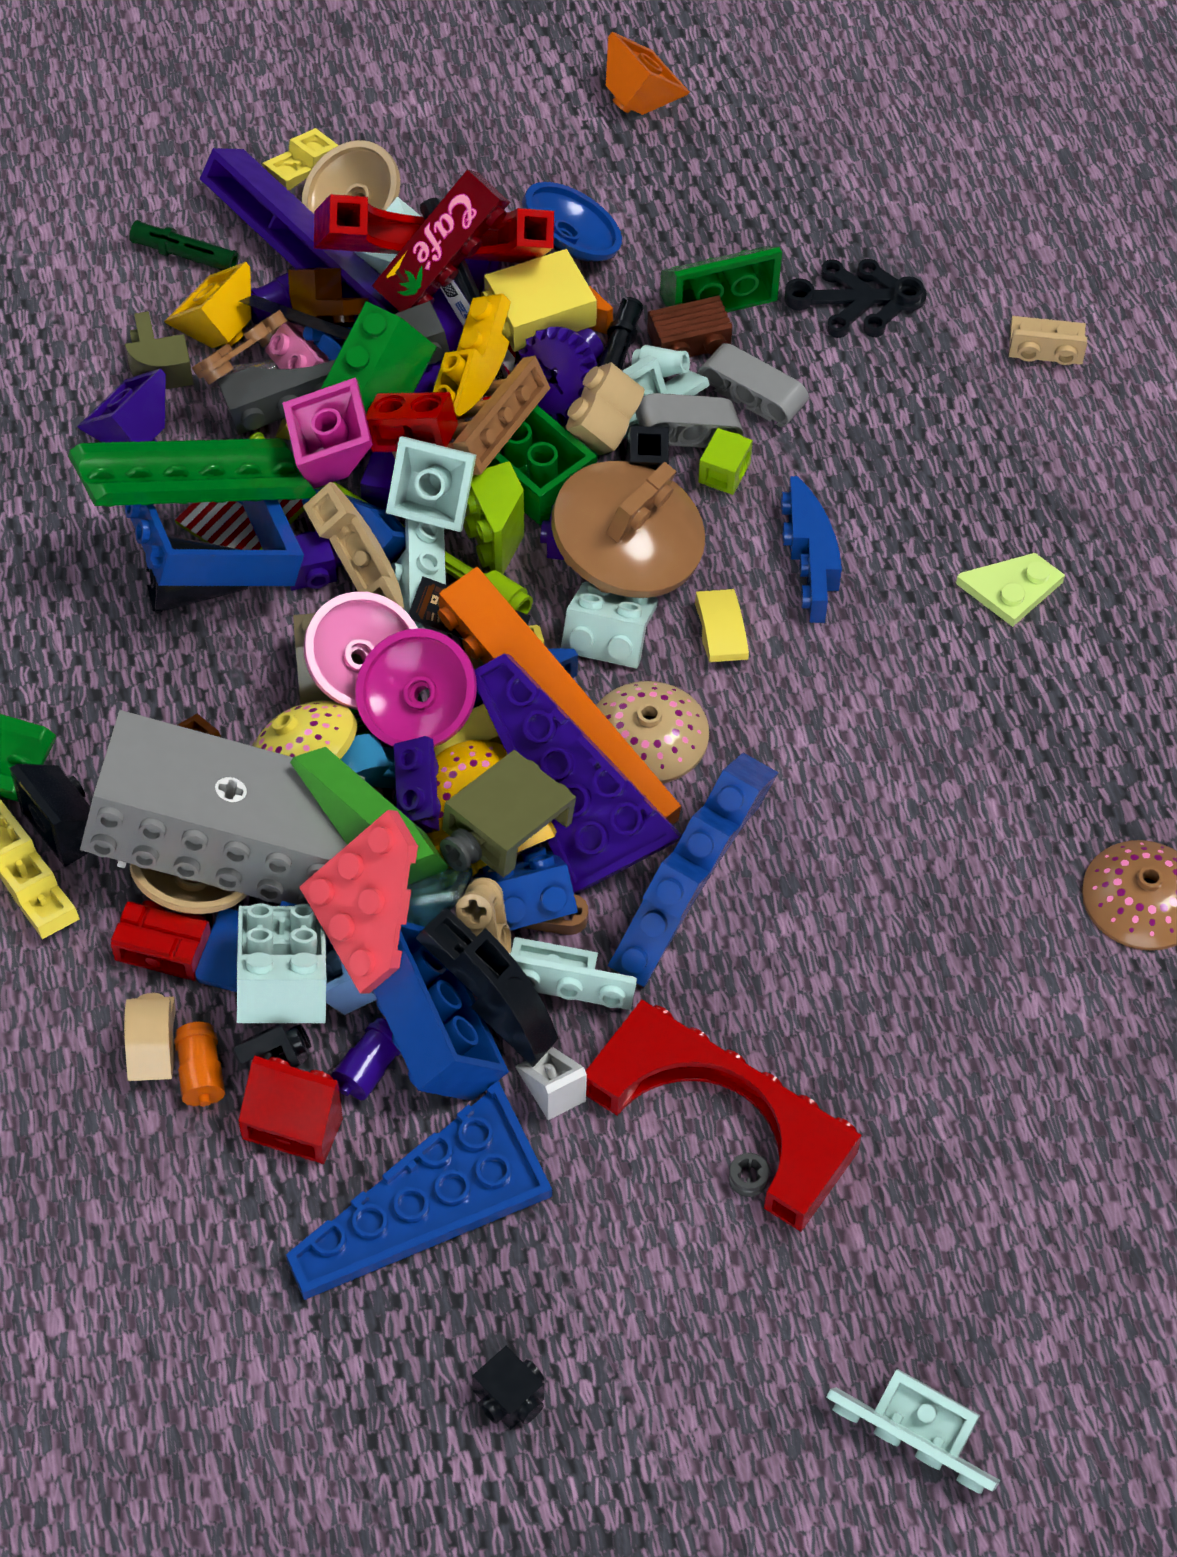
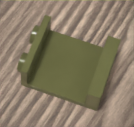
M513 750L445 802L442 830L450 836L459 828L470 832L480 844L482 850L480 860L504 878L515 869L518 847L553 819L566 828L572 824L576 796L565 785L556 782L544 773L535 762L527 760L516 750Z

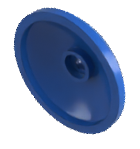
M539 182L531 185L524 194L522 200L523 209L554 211L553 250L556 252L567 249L574 259L597 262L614 257L620 249L622 235L617 223L602 206L582 192L559 183Z

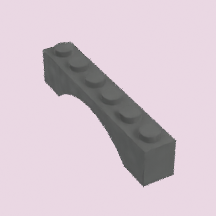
M430 301L395 314L437 346L429 365L443 360L444 353L450 352L445 331ZM335 360L296 369H267L252 366L217 379L238 435L286 418L282 403L320 390Z

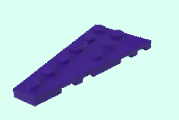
M504 653L474 670L477 690L507 755L516 750L527 760L535 762L544 773L556 782L565 785L576 796L572 824L566 828L553 819L552 823L557 833L555 837L547 840L553 854L559 856L567 864L574 894L585 891L680 840L682 836L680 832L511 655Z

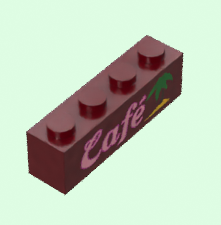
M467 169L373 283L372 287L399 312L428 301L433 305L435 299L432 296L441 285L446 287L454 280L459 271L456 267L465 257L470 258L481 247L482 240L480 238L489 228L494 229L503 221L507 214L504 209L509 205L510 201L478 172Z

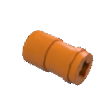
M191 1022L182 1025L176 1030V1038L174 1039L175 1049L178 1051L180 1067L178 1068L182 1101L186 1105H200L202 1107L208 1106L211 1103H217L226 1095L221 1062L218 1061L217 1034L210 1023Z

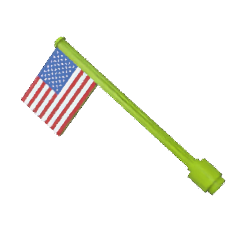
M256 432L249 439L266 438H264L263 433ZM332 482V483H335V484L337 485V487H338L345 495H348V496H350V497H353V498H356V499H359V500H362V501L366 502L365 500L361 499L360 497H358L357 495L353 494L352 492H350L349 490L345 489L344 487H342L341 485L337 484L336 482ZM302 499L278 500L290 525L305 510ZM241 501L192 503L175 519L177 525L203 542L241 550H263ZM445 551V572L451 576L460 579L473 569ZM497 570L484 573L514 610L525 614L529 613L533 604V598L528 595L526 588Z

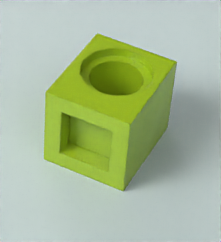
M717 428L700 459L698 483L734 495L751 463L753 440L743 437L738 433Z

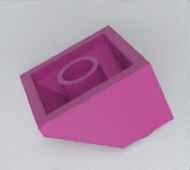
M356 377L282 403L296 466L304 479L308 480L314 489L327 485L329 482L349 477L373 445Z

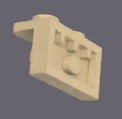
M1012 316L1009 357L1020 358L1028 362L1042 360L1057 362L1061 365L1083 364L1087 347V337L1085 336L1086 323Z

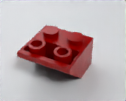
M254 1055L238 1120L242 1139L324 1164L343 1120L338 1081L320 1070L308 1072L291 1067L287 1061L277 1057L265 1059Z

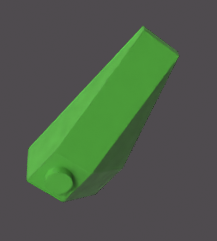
M327 747L292 758L290 763L347 845L387 810H395L399 812L418 845L416 863H411L408 885L447 870L449 865L427 834Z

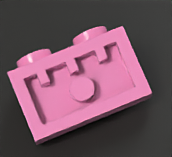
M288 321L279 326L265 349L279 369L311 367L328 362V357L313 341H306L303 338L304 327Z

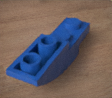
M790 476L789 492H782L781 514L789 515V522H783V546H790L791 560H800V577H807V585H802L801 608L809 609V623H825L828 604L827 591H839L842 572L840 551L836 535L822 505L810 488L798 476Z

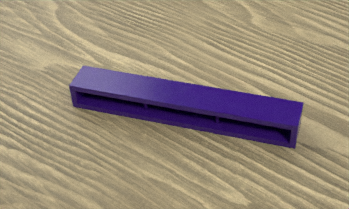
M212 149L200 180L295 269L314 267L341 268L342 298H369V303L393 314L399 312L372 287L380 274L354 251L314 249V213L244 149ZM359 314L355 315V321L358 318Z

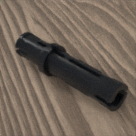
M627 297V300L625 298L621 300L616 319L608 327L607 335L609 337L598 367L612 362L622 370L630 344H633L636 340V327L643 311V304L638 299Z

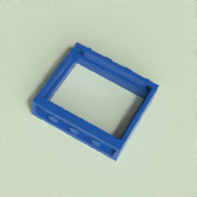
M278 500L241 501L263 550L173 549L154 504L125 505L126 517L131 518L135 528L136 541L142 545L146 554L147 567L152 569L159 586H295L304 554Z

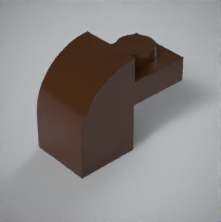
M314 267L288 270L291 305L293 309L344 326V322H354L355 315L360 314L366 301L369 302V298H342L341 268Z

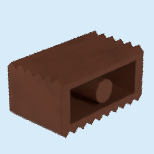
M718 295L648 311L647 332L653 346L676 351H687L689 357L707 353L712 355L720 345L724 343L731 344L732 322H730L725 306H723Z

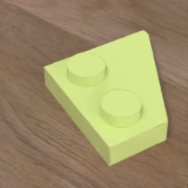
M1032 553L962 572L957 576L956 584L1013 627L1063 583L1065 574L1038 554Z

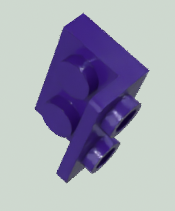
M423 736L395 743L394 760L397 809L426 834L439 831L441 805L437 797L436 778L439 767L435 757L433 739Z

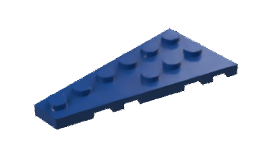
M499 1080L487 1089V1093L472 1106L468 1104L456 1114L457 1118L439 1133L434 1132L384 1173L382 1180L366 1193L362 1191L351 1200V1205L332 1221L327 1220L286 1254L288 1265L304 1300L552 1197L550 1183Z

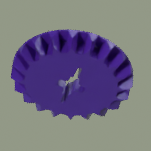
M548 327L536 331L533 337L526 339V346L518 351L521 356L519 362L523 357L536 356L550 386L549 391L537 405L563 426L567 425L569 419L567 413L570 406L582 395L584 377L593 367L597 366V362L592 349L578 333L565 327ZM550 370H558L559 373L556 375L558 383H550L549 380L552 378Z

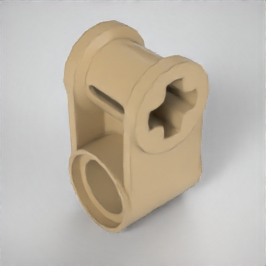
M476 878L468 885L465 894L458 900L456 915L476 936L486 928L503 945L508 953H511V933L506 919L503 891L499 884L490 878Z

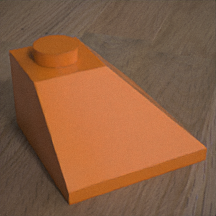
M615 32L609 35L606 87L615 96L613 102L626 113H630L632 110L644 115L690 93L653 50Z

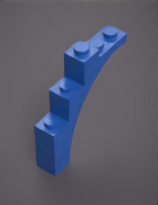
M744 752L723 769L704 806L692 816L674 851L660 864L642 898L643 901L611 958L608 967L620 974L636 977V983L642 987L648 984L698 895L739 832L762 804L779 772Z

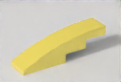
M0 799V879L37 933L44 939L80 920L75 906L58 886L54 873L37 853L30 836Z

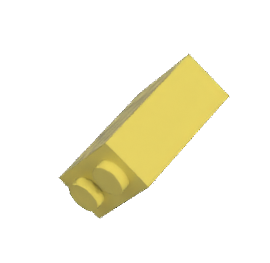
M567 249L484 275L485 291L481 292V297L503 293L511 301L502 334L510 341L509 344L514 352L523 349L526 346V339L533 337L538 330L548 327H565L577 332L596 326L597 299Z

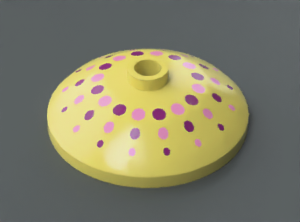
M312 701L292 707L276 716L266 725L252 746L290 757L327 747L341 759L355 738L357 721L348 707L335 701Z

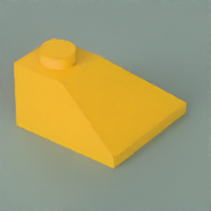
M243 262L209 275L164 322L211 348L228 343L232 346L243 337L244 332L242 329L251 320V306L238 302L251 296L250 266L247 262Z

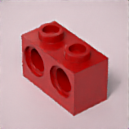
M450 392L377 393L366 413L373 443L371 446L372 452H397L399 437L401 436L447 447L458 426Z

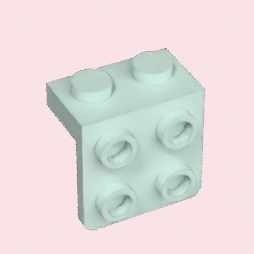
M583 582L567 607L561 648L574 649L578 656L637 669L641 660L646 626L657 608L658 598H632L613 593H604L593 584Z

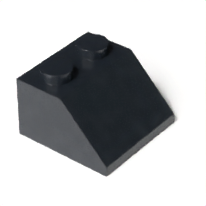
M15 764L10 767L22 813L62 865L66 867L88 854L89 852L81 851L80 847L90 805L84 799L86 795L79 781L74 776L68 778L58 765Z

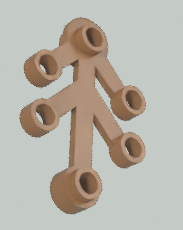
M281 310L277 311L244 333L247 340L241 345L232 349L229 343L193 366V371L198 378L201 379L203 377L208 385L234 369L229 361L231 358L257 341L262 348L268 345L279 326L287 322V319Z

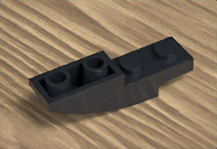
M447 907L417 935L416 939L478 998L470 1007L534 1067L559 1038L548 1011L531 981L503 945L486 928L476 936Z

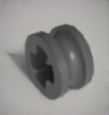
M456 829L451 834V837L444 838L440 843V851L444 860L456 871L463 872L467 870L471 864L476 863L482 857L480 844L465 829Z
M743 1153L736 1156L732 1161L729 1169V1184L732 1189L745 1197L761 1194L767 1186L769 1177V1166L765 1159L758 1154ZM748 1167L749 1172L751 1167L757 1170V1181L750 1183V1178L747 1179V1182L740 1179L742 1168Z

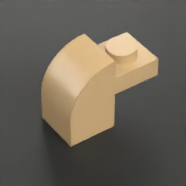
M147 993L138 998L126 999L124 1033L128 1081L172 1079L175 1064L173 1025L176 1014L175 997H164L159 993Z

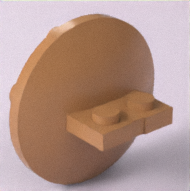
M605 461L591 464L574 473L560 489L554 502L551 516L553 537L565 563L582 578L596 586L601 592L625 597H656L667 594L683 585L694 573L701 560L705 547V530L702 518L694 502L673 481L677 471L666 462L654 470L650 467L630 464L626 461Z

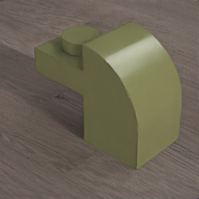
M149 311L135 313L137 329L129 330L132 343L125 344L128 366L133 377L161 368L166 374V389L194 385L185 335L181 334L154 339Z

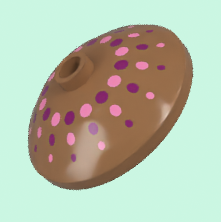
M1131 840L1112 845L1099 853L1088 866L1082 885L1085 909L1097 928L1112 940L1134 949L1152 951L1177 946V850L1157 842ZM1144 878L1151 879L1156 883H1148L1144 880Z

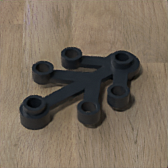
M830 259L822 264V278L827 282H838L847 289L814 290V286L810 281L796 278L786 284L784 301L788 307L797 311L805 310L812 304H850L842 312L832 315L828 319L827 332L835 338L846 336L849 331V325L875 303H887L877 314H870L864 319V332L868 336L879 337L884 334L886 324L902 310L914 311L921 308L926 302L927 293L919 279L907 276L898 280L880 268L878 262L873 259H864L859 262L858 277L847 271L840 261ZM869 268L872 269L873 272H866L863 269ZM828 269H835V270H837L838 272H836V273H830V272H828L827 270H828ZM875 281L885 289H874L865 282ZM876 323L879 324L880 327H872L869 324ZM834 324H841V325H843L844 327H842V328H836V327H834L833 325H834Z

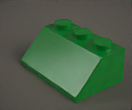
M764 246L661 270L660 295L666 307L719 295L727 313L777 301L782 251L780 247Z
M366 301L321 389L356 377L366 414L377 393H414L437 346L401 317Z

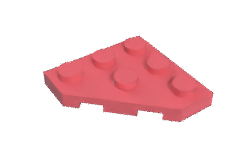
M387 810L299 886L360 994L371 993L400 968L402 951L398 950L401 925H406L411 897V889H407L410 865L411 863H416L418 845L399 812L395 810Z

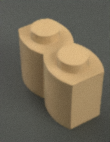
M610 362L599 367L595 366L586 374L583 380L584 389L582 395L572 403L567 413L569 419L566 430L598 455L613 452L619 446L627 432L630 419L638 409L645 391L642 386Z

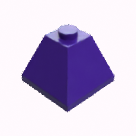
M160 368L125 379L77 427L100 442L157 441L155 437L165 428L166 374Z

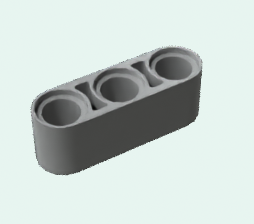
M728 343L720 345L698 371V374L708 378L709 384L716 388L714 391L738 404L741 402L746 404L745 408L768 421L775 420L778 422L776 425L779 427H785L809 399V394L802 383Z
M653 393L643 396L635 412L640 426L669 427V446L707 448L717 428L744 435L734 405L727 398Z

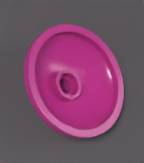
M415 628L394 633L382 640L371 650L360 668L355 690L357 708L362 721L370 732L394 747L395 743L423 736L432 738L434 747L439 746L460 731L473 710L477 692V681L473 665L466 652L454 640L440 632ZM424 689H428V699L419 702V693Z

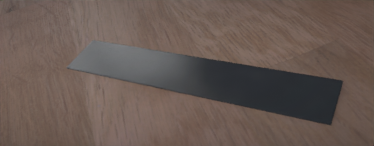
M256 295L238 301L272 314L281 310L286 319L344 340L347 339L351 329Z

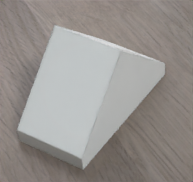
M554 1047L549 1049L534 1067L527 1061L515 1066L547 1120L586 1102L587 1074L584 1067Z

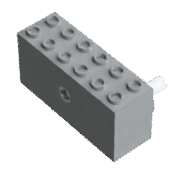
M119 710L92 798L80 850L99 857L118 860L117 866L120 868H125L126 863H130L140 868L171 874L185 880H193L219 887L226 891L244 893L267 902L281 904V901L294 904H308L299 886L339 853L347 844L290 763L293 757Z

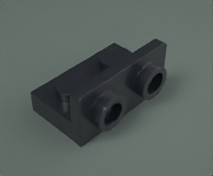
M279 1023L243 1040L234 1047V1051L241 1064L251 1059L253 1060L254 1055L268 1059L270 1057H277L279 1053L284 1051L291 1067L296 1068L309 1058L307 1049L312 1046L302 1024L295 1026L294 1023Z

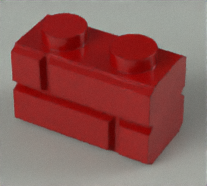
M128 901L120 917V923L117 924L111 938L115 961L195 981V972L211 933L209 921H205L199 914H177L165 911L161 905L153 901H143L141 904Z

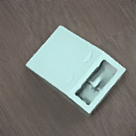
M259 903L251 906H239L237 1023H326V934L309 904L269 906Z

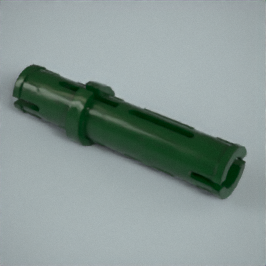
M136 220L130 230L129 240L132 243L157 249L159 254L167 257L169 254L220 270H225L238 264L239 253L237 251L178 234L176 229L168 226L162 229Z

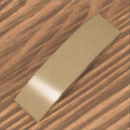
M329 482L303 505L319 537L330 540L358 592L379 594L394 601L404 609L398 580L383 548L350 500L335 483Z

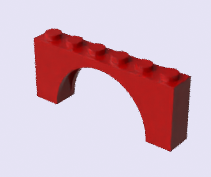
M330 194L314 211V249L398 254L425 220L422 216L393 213L373 207L368 203V197ZM517 208L507 212L503 221L496 228H489L480 238L482 245L478 251L470 258L465 257V259L523 263L542 257L554 247V211Z
M642 999L585 1071L587 1074L586 1096L617 1116L628 1104L643 1093L674 1082H708L723 1086L743 1096L764 1116L774 1134L778 1148L779 1166L771 1185L766 1191L764 1209L800 1232L805 1228L859 1151L862 1135L857 1132L850 1122L843 1118L832 1117L822 1111L817 1103L808 1096L796 1095L785 1088L774 1075L768 1072H759L746 1064L743 1057L735 1051L720 1048L712 1043L701 1030L694 1027H686L676 1021L665 1008L659 1005L652 1006Z

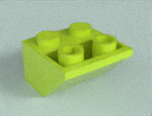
M510 461L488 467L482 474L472 476L466 508L467 515L463 524L468 538L475 537L477 540L476 550L481 565L483 567L489 566L491 571L497 570L502 574L507 569L524 537V489Z

